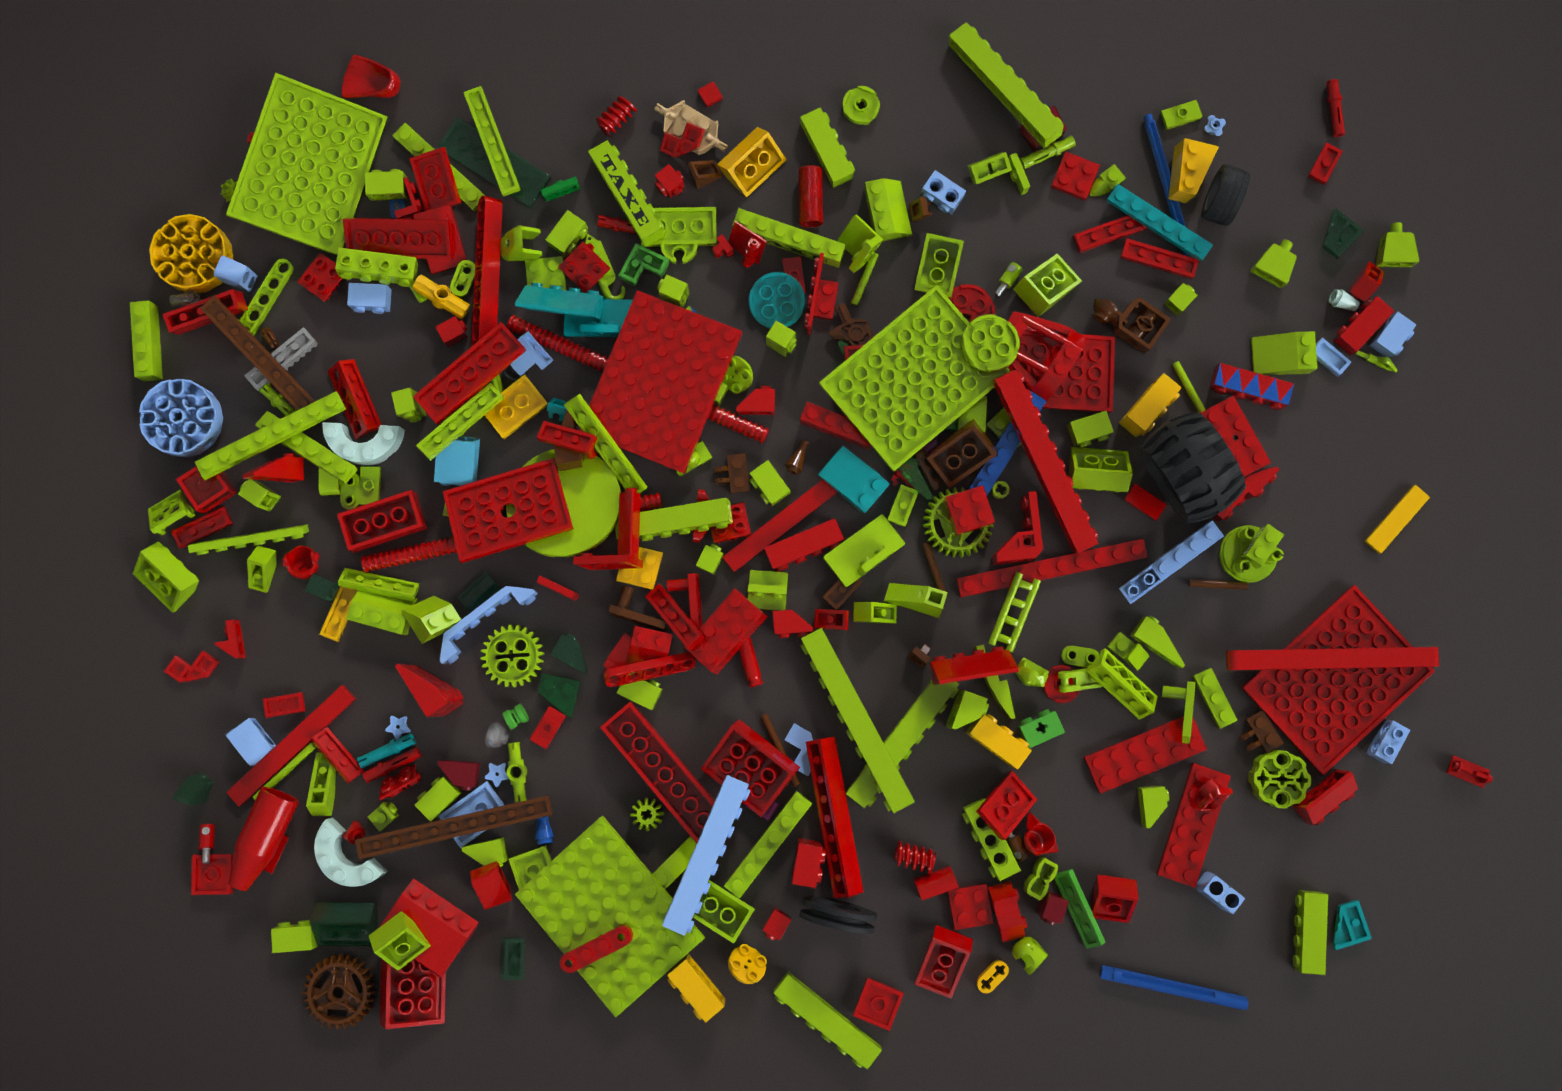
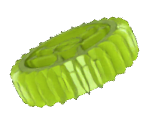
M953 488V493L946 489L945 496L942 492H939L940 499L934 496L933 501L935 504L929 502L928 506L931 510L925 509L924 511L929 514V516L923 517V520L928 521V523L923 524V527L929 529L924 534L931 535L927 541L934 540L933 548L938 545L940 546L939 553L944 549L946 550L945 556L952 552L953 558L956 557L957 553L962 558L964 552H966L967 556H970V550L977 553L976 546L981 549L984 547L981 542L987 543L989 541L985 536L992 535L988 529L994 528V525L980 528L981 533L969 545L965 540L973 531L955 536L944 503L945 497L959 493L957 488ZM939 519L945 537L940 538L936 533L934 520Z

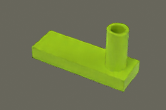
M1189 681L1187 682V688L1163 686L1162 697L1186 700L1182 743L1190 744L1196 683Z

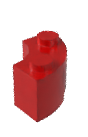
M1011 881L988 887L991 905L995 912L996 924L1002 942L1025 937L1024 928H1027L1025 917L1021 916L1017 901L1020 900L1017 888L1013 889Z

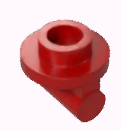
M354 820L343 838L350 844H356V839L364 838L365 829L358 821Z

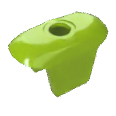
M521 225L509 230L501 239L500 254L505 261H525L540 258L542 251L523 248L522 239L532 240L541 234V230Z

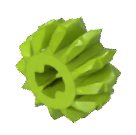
M648 797L644 800L645 804L639 799L637 803L640 807L632 806V809L637 811V813L630 814L631 817H637L633 824L635 825L640 822L641 824L638 827L640 830L646 825V831H649L650 824L656 829L657 824L655 821L658 823L663 821L657 817L664 815L663 811H657L662 805L658 804L655 807L656 799H653L651 804H649ZM649 809L651 811L650 814H652V817H648L647 819H645L643 817L645 814L642 813L643 811L646 812Z

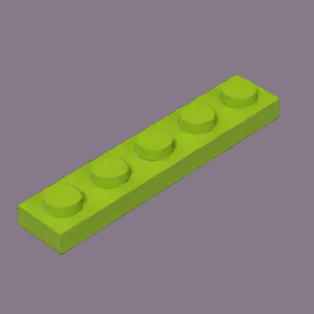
M489 383L416 445L417 448L431 461L504 399L503 395Z

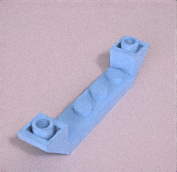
M511 586L502 588L443 634L440 662L442 664L449 663V665L454 663L459 658L458 655L461 651L453 642V639L458 640L463 637L466 629L476 627L481 622L480 619L483 616H490L496 611L495 607L500 603L504 605L511 600V595L515 597L519 604L529 605L536 599L535 596L538 592L534 589Z

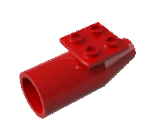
M261 787L235 844L228 882L231 887L247 891L263 870L271 874L274 872L289 839V836L284 834L298 806V799L274 788Z

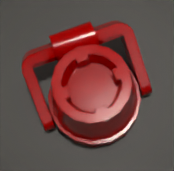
M1210 778L1198 790L1204 799L1197 805L1201 811L1215 810L1233 794V790L1223 787L1214 778Z

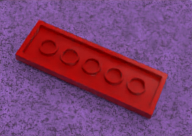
M343 219L347 249L416 257V259L454 258L451 220Z
M500 322L416 393L413 398L437 425H440L527 350L506 326Z
M1184 716L1085 756L1084 760L1098 793L1101 794L1207 750L1194 718L1192 719L1190 744L1182 743Z
M1192 763L1156 874L1195 888L1222 806L1221 804L1212 811H1201L1197 804L1204 797L1198 790L1210 778H1214L1223 787L1227 788L1231 776Z

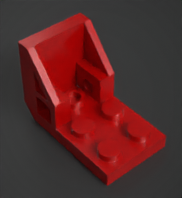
M1036 491L1028 492L1022 497L1023 500H1020L1021 511H1024L1025 519H1022L1023 530L1026 531L1017 532L1011 536L991 557L992 565L1031 561L1037 558L1043 550Z

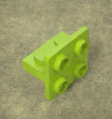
M750 570L748 599L759 609L785 610L788 573Z

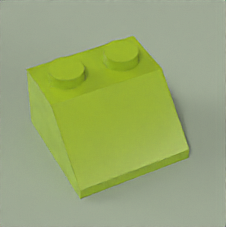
M431 596L401 611L422 644L445 633L461 620L451 603L436 596Z
M402 911L369 935L374 953L398 971L430 947V943L415 922Z

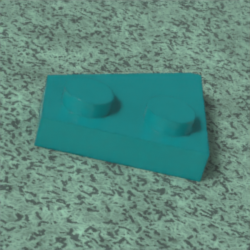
M1359 900L1337 905L1332 945L1334 950L1372 939Z

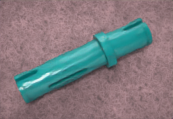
M409 733L397 740L392 739L390 743L357 757V761H361L358 763L359 766L363 769L390 755L399 754L401 750L411 745H415L416 741L412 740L414 739L413 734Z

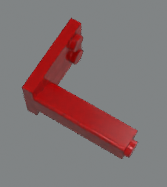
M626 488L625 492L619 493L617 555L593 556L591 553H581V556L574 557V565L588 570L643 568V560L639 559L641 494L637 493L636 488Z

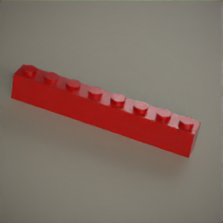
M833 736L807 741L806 747L834 898L851 897L864 891L836 739Z

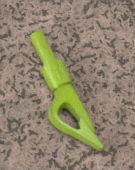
M1359 350L1355 353L1365 358V361L1373 363L1378 367L1397 372V368L1389 357H1377L1371 353L1366 354Z

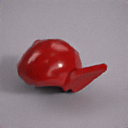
M1031 812L1027 813V831L1023 837L1026 849L1035 856L1057 853L1059 851L1058 845L1056 844V838L1052 829L1040 822Z

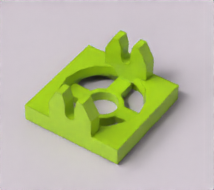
M181 490L148 509L149 527L154 534L158 533L163 536L166 534L165 527L185 515L190 518L195 516L193 513L194 509L188 503L185 494ZM179 506V509H178V510H176L175 512L171 513V512L173 511V509H175V508H177V507Z

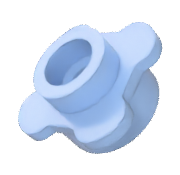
M1210 115L1204 130L1210 135L1220 136L1223 133L1222 128L1226 121L1223 118L1218 119L1214 115Z

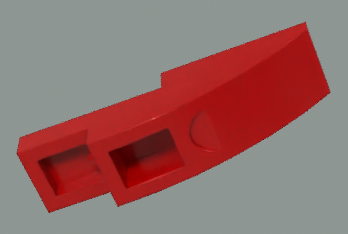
M1278 467L1268 468L1246 477V488L1227 509L1213 516V518L1217 522L1223 519L1227 520L1234 513L1232 509L1236 505L1239 507L1247 498H1258L1265 491L1263 487L1267 483L1271 484L1278 477L1276 473L1280 469Z

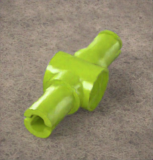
M520 742L508 743L510 761H508L507 776L510 779L511 785H513L514 802L525 801L527 798L524 783H526L527 768L524 765V760L521 759ZM515 766L521 769L520 777L513 775Z

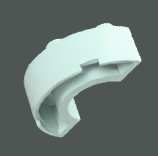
M323 422V434L331 450L343 459L363 466L376 465L387 460L389 456L398 450L405 430L400 426L380 425L378 433L373 439L368 442L357 443L351 439L349 429L344 424Z
M333 817L326 819L322 823L315 838L314 850L320 869L330 880L343 886L356 887L371 883L388 872L375 858L362 864L353 863L348 860L343 854L341 847L342 837L346 830Z

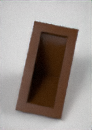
M715 160L688 163L689 174L697 189L723 177Z

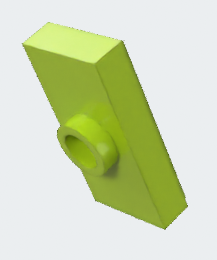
M1197 100L1160 112L1166 130L1200 120L1203 117Z
M1014 153L1009 156L1012 168L1010 177L1013 182H1016L1020 194L1023 195L1028 192L1030 184L1018 154Z
M360 467L359 505H366L380 500L381 467Z

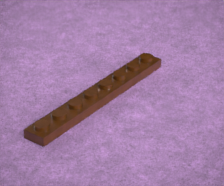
M214 295L200 308L296 410L315 402L311 395L217 296Z

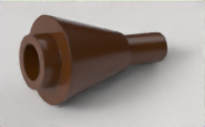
M802 440L798 450L785 463L784 466L789 473L794 475L802 473L804 453L809 445L807 441Z

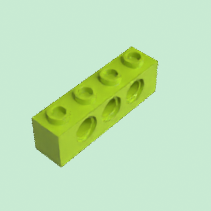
M981 798L963 807L964 813H962L966 824L970 823L973 829L971 835L974 841H979L982 847L979 851L983 859H988L991 865L988 869L992 877H997L1001 881L1020 872L1021 869L1006 840L1001 841L986 823L983 827L976 825V821L980 817L976 811L986 800ZM988 835L994 836V843L991 845H986L985 838ZM1002 853L1003 860L995 863V854Z

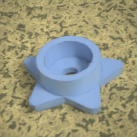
M392 715L390 717L391 724L385 731L393 733L396 740L403 733L411 732L406 723L407 716L398 719Z
M489 763L490 772L485 776V779L492 780L495 787H499L502 780L509 779L505 771L506 763L499 766Z

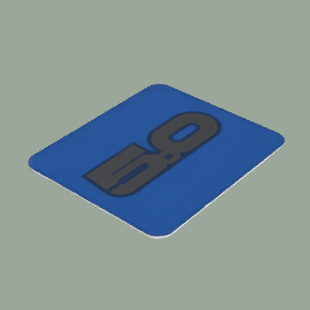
M403 199L389 201L391 217H396L394 211L405 208Z

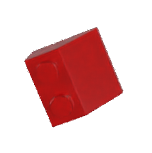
M633 626L625 664L668 656L673 634Z
M1097 875L1093 885L1090 908L1094 918L1129 923L1139 899L1137 880Z

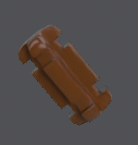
M269 327L260 330L270 349L275 350L280 347V343H278L277 338Z

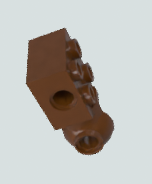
M1141 297L1133 300L1123 312H1120L1118 307L1107 299L1097 298L1093 304V318L1103 325H1107L1108 322L1112 324L1113 333L1142 354H1145L1152 348L1171 321L1169 317Z

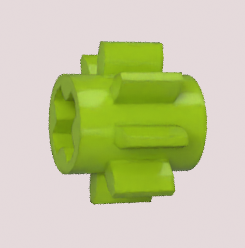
M232 179L227 180L226 183L221 185L222 191L220 194L226 199V202L231 201L237 181L234 182Z

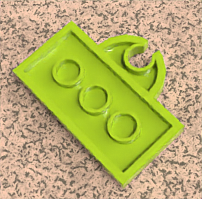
M716 207L654 208L656 220L660 218L665 227L663 229L665 237L647 247H661L662 254L671 263L676 264L677 260L674 253L677 250H682L685 253L682 258L683 264L694 258L698 246L717 245Z

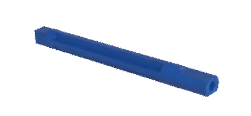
M1101 965L1099 972L1101 979L1245 1011L1248 1008L1249 1002L1245 996Z

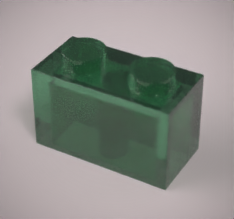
M501 937L500 978L502 980H524L525 938Z

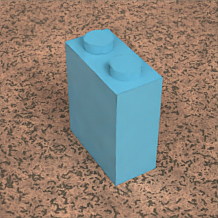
M459 436L439 453L435 460L434 482H440L444 486L452 484L462 486L477 481L480 438Z

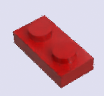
M1326 142L1307 177L1322 185L1326 184L1343 151Z

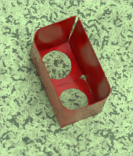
M497 861L470 871L473 888L485 910L512 900L510 886Z

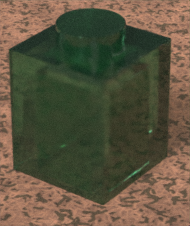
M312 574L305 592L326 601H332L336 597L339 588L338 583L320 575Z

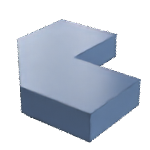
M794 723L785 740L801 749L794 763L800 766L798 771L809 776L811 769L806 742L813 740L811 732Z

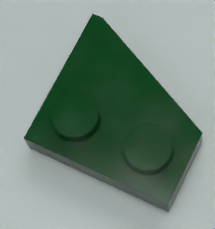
M542 673L538 693L566 716L573 718L581 681Z

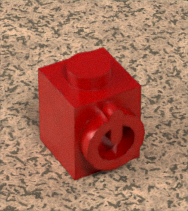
M670 164L655 174L656 182H654V185L664 197L667 195L669 198L678 196L683 191L684 177L679 170L675 171Z

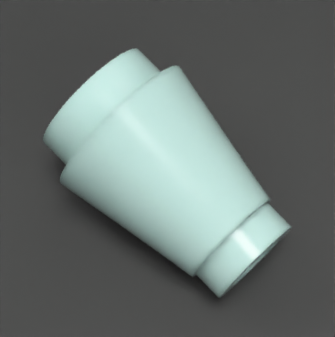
M1335 289L1329 297V303L1337 308L1356 311L1360 304L1358 300L1342 289Z

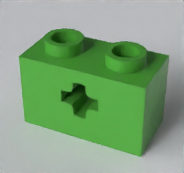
M1046 709L1039 712V717L1035 719L1028 717L1020 721L1021 725L1017 726L1023 740L1030 744L1028 748H1032L1065 733L1056 711ZM1038 723L1044 725L1042 728L1043 732L1036 730L1039 727Z

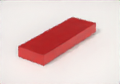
M223 506L172 530L171 533L178 548L182 549L233 525V522L226 507Z
M328 727L311 738L312 743L347 784L364 772V769L359 766L358 762Z

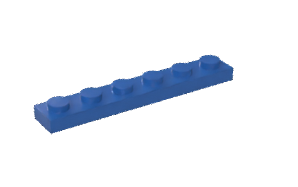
M1030 391L1033 396L1031 401L1034 407L1041 411L1046 400ZM1011 421L994 445L997 455L981 466L968 489L983 485L987 496L1020 444Z

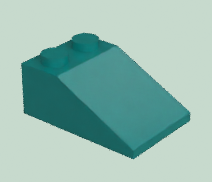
M844 446L839 448L818 473L826 483L862 513H866L889 486V483L880 474Z

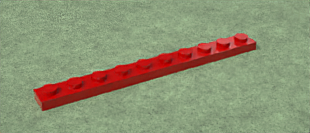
M1144 539L1083 551L1079 554L1074 553L957 578L956 581L961 598L1008 588L1011 586L1016 571L1023 574L1021 580L1031 583L1034 578L1041 581L1148 558Z

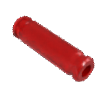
M749 638L740 647L739 654L746 679L749 682L748 686L751 688L762 685L763 681L761 680V672L751 638Z

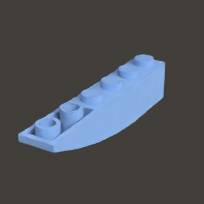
M1213 521L1207 522L1126 582L1119 590L1127 601L1132 604L1216 543L1224 535Z

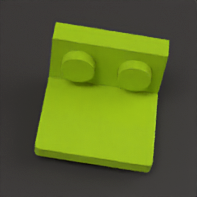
M854 215L837 241L846 244L845 249L853 256L851 259L853 262L849 269L855 273L867 264L884 239L858 215Z

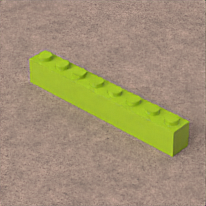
M966 22L949 35V46L1015 118L1024 125L1043 148H1046L1062 135L1063 123L1060 118L1055 117L1051 113L1050 108L1039 100L1037 94L1029 90L1025 81L1015 75L1012 67L1002 61L1000 54L990 48L987 40L982 39L973 26L971 27Z
M931 680L883 742L898 770L900 768L898 765L902 759L906 760L912 753L910 748L913 744L918 745L924 737L922 735L923 731L926 728L930 729L936 720L933 718L936 714H941L947 707L946 701L949 697L953 699L958 693V682L933 685ZM864 767L845 793L863 808L867 805L870 807L876 800L874 795L878 791L874 783L877 781L874 775L869 776Z

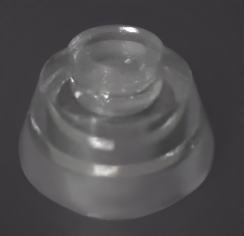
M498 722L492 723L485 736L486 746L488 748H499L502 745H506L509 738L507 729Z

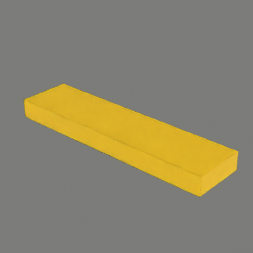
M1413 485L1364 542L1378 554H1381L1430 497L1417 485Z

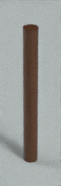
M768 714L760 716L774 747L787 756ZM796 774L791 780L793 787L800 784Z

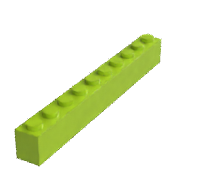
M820 628L801 638L803 644L800 646L805 655H810L812 661L809 663L814 672H819L821 678L818 680L823 689L827 688L830 692V695L827 697L832 706L836 705L840 712L837 713V716L842 724L845 722L849 729L846 730V733L850 740L856 741L858 747L855 749L860 759L865 758L867 764L864 766L869 776L874 775L877 781L874 785L878 793L883 792L886 798L883 802L888 812L892 810L895 814L915 803L823 629Z

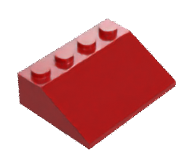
M1003 646L991 648L992 652L984 653V650L972 651V655L965 656L964 653L953 654V658L945 659V656L933 657L934 661L929 662L933 685L1019 672V669L1009 649L1003 650Z
M408 664L395 665L426 717L446 716L464 704L462 701L464 697L458 688L455 690L453 686L420 666Z
M739 719L731 725L701 770L721 786L726 775L749 784L747 789L750 790L747 800H742V803L762 818L795 776L800 766Z
M413 878L381 926L401 911L411 918L430 943V947L414 958V960L442 978L477 929L479 922Z
M381 958L380 1026L384 1029L445 1023L446 972L441 978L414 959L398 971Z

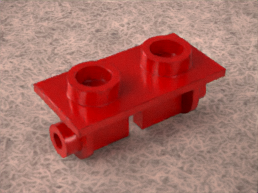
M1452 756L1447 774L1481 788H1484L1486 783H1491L1493 780L1489 769L1457 756Z

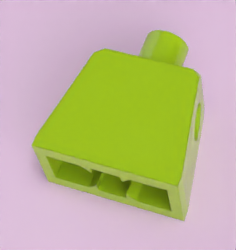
M1400 222L1390 224V232L1380 237L1376 266L1413 267L1419 263L1414 234L1412 232H1403L1402 223Z
M1286 239L1282 240L1280 246L1273 243L1251 268L1250 272L1280 289L1289 282L1297 258L1295 254L1290 252L1293 243Z

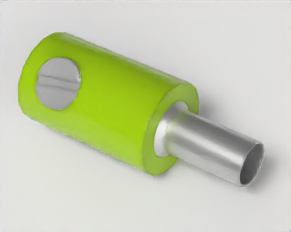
M1014 262L1010 263L999 279L1000 286L994 293L996 296L1000 297L1006 288L1010 289L1023 271L1020 265Z

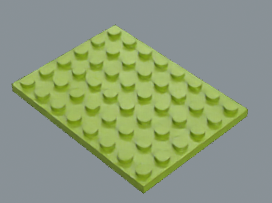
M275 72L226 216L337 256L338 249L343 248L345 244L343 219L354 218L365 186V173L370 171L388 116Z
M938 285L933 287L819 382V385L893 472L994 388L991 380L1010 371L1008 368H1005L999 372H983L974 368L966 360L962 351L961 340L969 322Z
M604 816L596 820L515 894L563 954L618 926L626 925L632 929L633 940L627 946L577 970L615 1017L622 1013L705 939L704 935L695 925H693L690 933L686 932L685 936L662 926L673 898ZM619 933V938L624 940V935Z

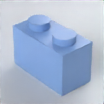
M349 283L347 305L357 313H365V310L376 314H383L384 311L390 312L392 290L388 285Z
M1396 312L1389 317L1369 346L1384 357L1397 356L1404 348L1402 344L1413 336V329L1416 324L1401 313Z

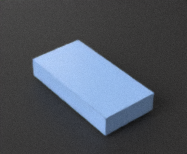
M1323 337L1316 343L1317 361L1335 376L1339 377L1350 365L1351 361Z

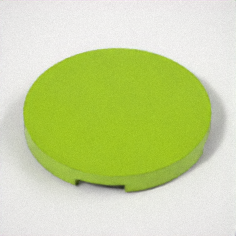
M987 314L979 316L969 323L963 332L961 347L966 360L974 368L983 372L993 373L1004 370L1015 360L1020 347V340L1015 327L1010 322L996 315Z

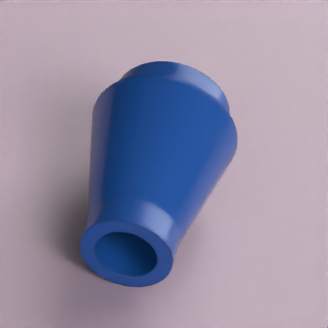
M548 816L536 818L535 841H537V845L553 843L554 835Z

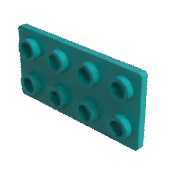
M603 299L601 319L564 314V336L618 337L633 300Z

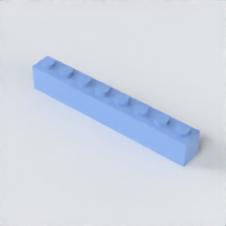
M726 775L664 918L663 927L684 936L686 932H691L694 925L692 917L694 913L698 914L703 903L700 901L702 894L706 895L711 883L708 880L710 875L714 876L719 864H716L718 856L722 857L727 846L724 845L727 837H731L735 827L732 824L734 819L738 820L742 812V808H740L742 800L746 801L750 790L747 789L749 784Z

